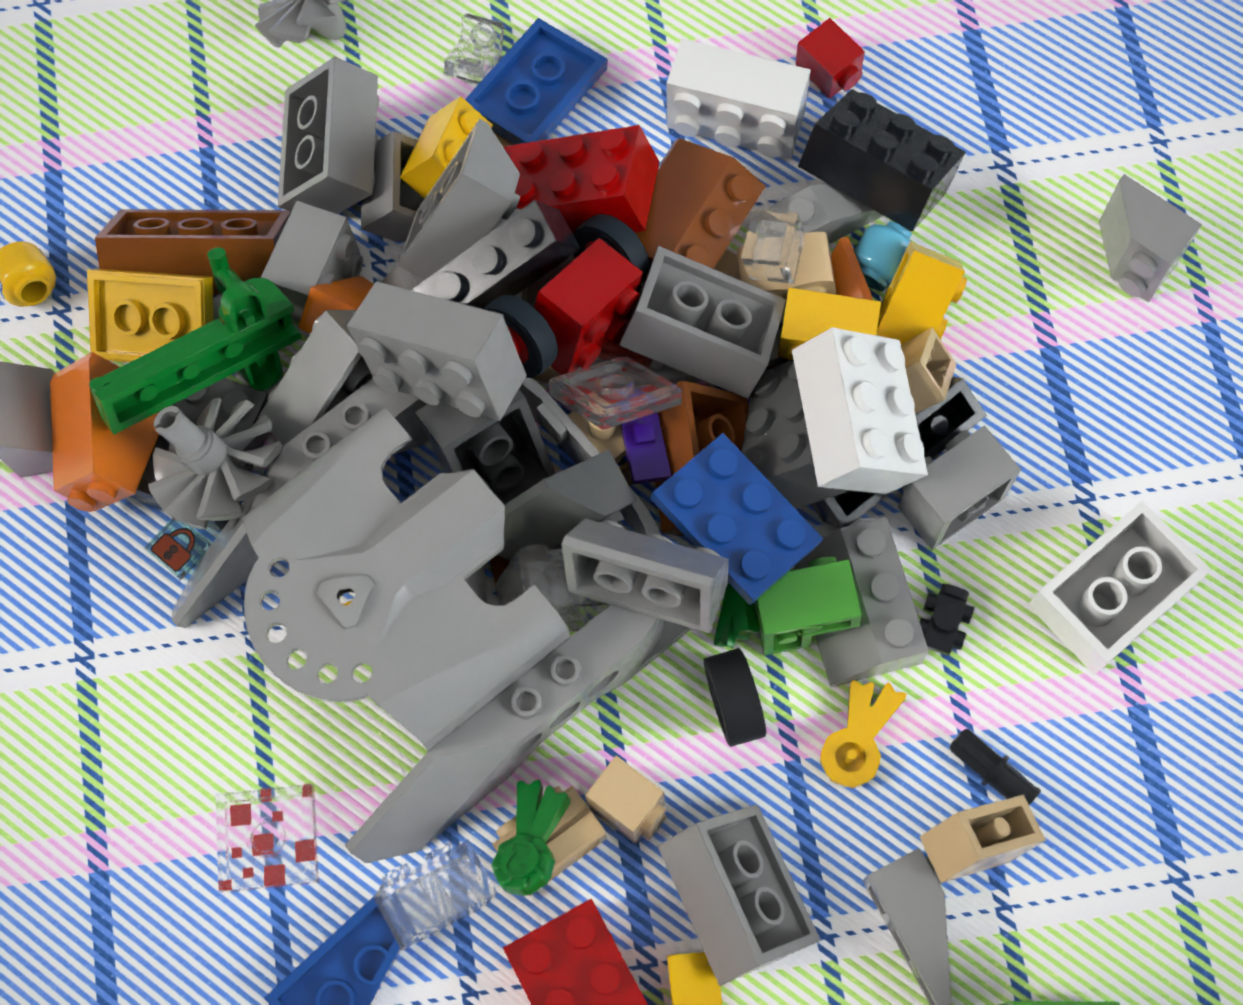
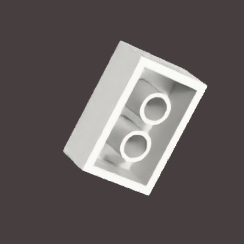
M681 38L666 83L667 128L674 129L677 133L687 137L698 135L714 139L727 147L741 146L757 150L762 155L771 158L781 156L792 159L805 116L811 69Z
M830 328L792 350L818 487L887 494L928 475L924 458V447L919 435L914 411L915 405L910 392L905 369V357L901 350L900 340Z
M1142 500L1038 590L1028 606L1077 658L1096 675L1212 570Z

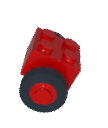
M597 214L584 221L573 234L581 250L574 254L575 260L538 291L534 307L518 297L503 295L494 299L483 309L503 315L527 375L526 378L536 377L550 366L567 379L579 367L583 370L589 368L601 352V347L610 340L615 343L622 337L629 321L627 316L640 297L636 290L648 272L649 259L638 236L621 220L607 214Z

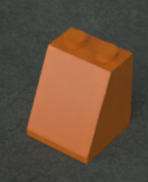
M94 352L87 354L53 374L50 381L54 491L67 497V502L72 507L86 512H95L136 493L159 436L154 427V420L159 412L114 435L106 426L99 413L89 387V382L96 377H101L119 368V366Z

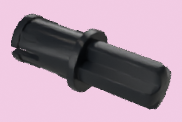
M970 729L961 731L951 743L950 751L983 779L980 784L984 787L989 784L1005 799L1024 795L1028 805H1030L1041 792L1039 787L1034 786L1007 762L1010 758L1009 756L1004 755L1002 758Z

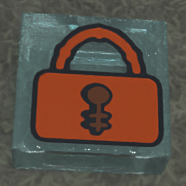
M171 519L144 549L181 581L201 560L211 544L192 527Z

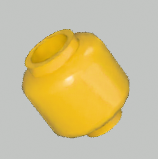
M26 241L12 242L1 247L0 294L3 299L11 305L19 307L35 306L45 301L55 287L56 274L43 251L35 244Z

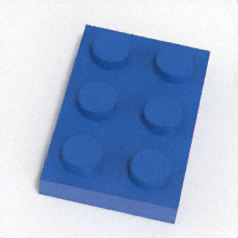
M537 18L465 100L493 125L491 128L493 132L514 145L547 140L605 73L608 66V58L542 19Z
M724 433L653 491L650 497L656 506L696 548H708L718 553L721 557L729 559L728 583L750 606L824 539Z

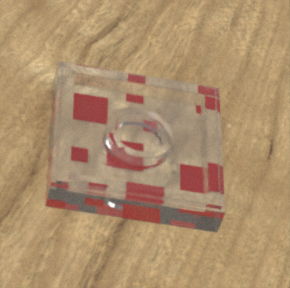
M626 355L549 380L550 396L602 430L682 404L681 388Z
M312 784L215 794L219 892L227 893L319 883L315 787Z

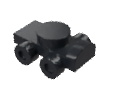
M943 583L938 594L928 593L923 609L932 612L930 620L924 618L919 620L928 649L947 656L950 655L952 648L962 649L966 632L958 630L961 622L970 623L975 608L966 604L969 596L968 591Z

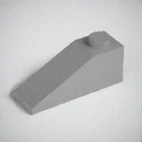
M823 182L808 186L771 205L768 232L774 240H783L808 232H826L828 242L831 244L884 215Z
M918 848L867 875L862 882L929 1005H951L945 893L929 856L924 857L922 851Z

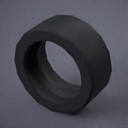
M737 648L704 658V669L710 694L723 735L729 747L764 738L767 733L764 714L757 688L743 651Z

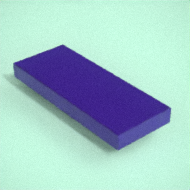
M645 392L616 395L628 403L616 409L617 413L622 416V418H619L633 485L666 481L672 476L655 401L651 402L639 395ZM644 405L655 413L637 418L626 410Z

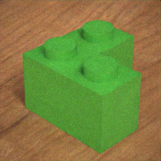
M836 557L818 558L810 561L808 568L789 571L753 603L764 656L810 647L812 636L857 628L860 626L862 617L849 559L837 562Z

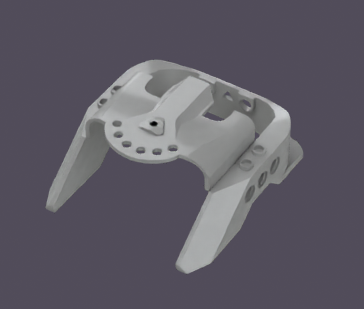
M373 378L282 447L281 453L271 462L262 475L273 480L272 484L264 492L241 503L244 514L237 519L228 521L198 562L172 610L171 619L177 627L186 628L247 581L244 598V615L247 631L256 653L278 679L297 692L324 701L353 702L369 697L423 744L428 752L344 845L352 855L366 864L420 851L505 782L543 741L586 706L625 684L693 629L610 604L570 637L568 628L561 616L535 585L506 605L494 606L481 600L465 582V579L504 550L505 506L474 469L453 473H440L400 503L383 481V468L386 461L392 455L423 446L429 442L415 414L417 410L427 405V403L416 396L399 391L397 393L386 392L374 383ZM525 378L519 390L525 396L535 422L550 434L574 463L578 464L600 454L554 399L534 379ZM631 489L637 501L620 511L624 520L636 533L646 536L649 534L661 535L649 510ZM281 560L288 562L289 570L286 575L274 577L271 574V568L275 562ZM347 592L355 593L351 604L342 605L339 599L343 594ZM269 593H277L280 596L279 605L272 610L264 609L262 607L263 598ZM277 625L284 626L286 628L285 638L277 643L269 641L268 633L270 629ZM296 651H302L307 656L305 665L299 669L291 668L288 663L290 655ZM327 665L335 666L338 671L336 679L330 683L321 682L319 679L320 670ZM360 665H369L372 668L371 678L366 682H357L354 679L355 669Z

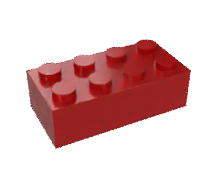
M640 125L503 146L520 173L515 193L520 196L516 209L521 210L534 200L559 209L573 234L584 221L597 214L613 216L625 223L634 232L646 230L660 161Z
M592 898L503 947L531 1005H648Z

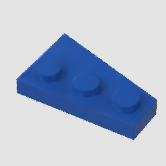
M377 893L268 993L264 999L269 1005H371L412 930L380 893Z

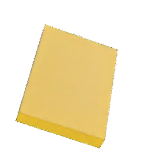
M100 268L87 270L90 353L94 352L108 361L131 362L214 320L213 277Z

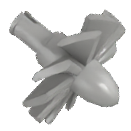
M273 0L262 3L258 7L259 22L255 23V27L276 48H280L286 40L296 43L306 41L311 27L324 37L336 41L344 37L346 30L343 11L338 3L347 0Z
M220 398L212 399L196 421L197 426L176 406H168L156 416L154 420L156 432L164 436L170 444L169 451L155 448L153 467L156 481L149 483L148 486L156 502L173 520L196 529H207L209 521L237 519L244 514L240 501L264 492L272 484L273 480L271 478L250 472L245 465L250 463L265 468L282 451V445L279 441L254 450L243 451L256 436L271 431L273 425L272 421L263 414L251 428L236 433L240 420L254 406L248 400L234 405L229 419L215 433V421L222 401Z

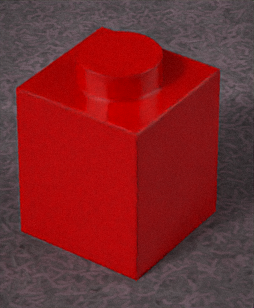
M828 18L798 42L795 66L811 69L809 80L830 99L841 90H850L860 80L863 74L862 66L865 51L831 18Z

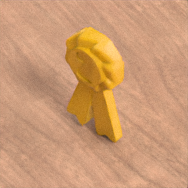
M852 680L849 686L847 727L829 735L820 754V764L832 783L854 789L868 783L875 777L880 764L881 754L874 738L904 702L907 695L904 692H895L892 684L889 682L885 684L876 702L871 707L874 683L869 682L861 685L859 682Z

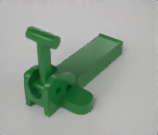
M216 247L209 250L207 256L216 287L220 293H223L218 311L220 319L217 318L101 377L92 379L89 382V387L102 420L114 435L239 370L243 378L253 389L263 391L271 388L277 383L282 374L278 350L302 338L300 331L292 322L291 313L295 312L292 302L269 279L252 278L244 282L229 266L225 249Z

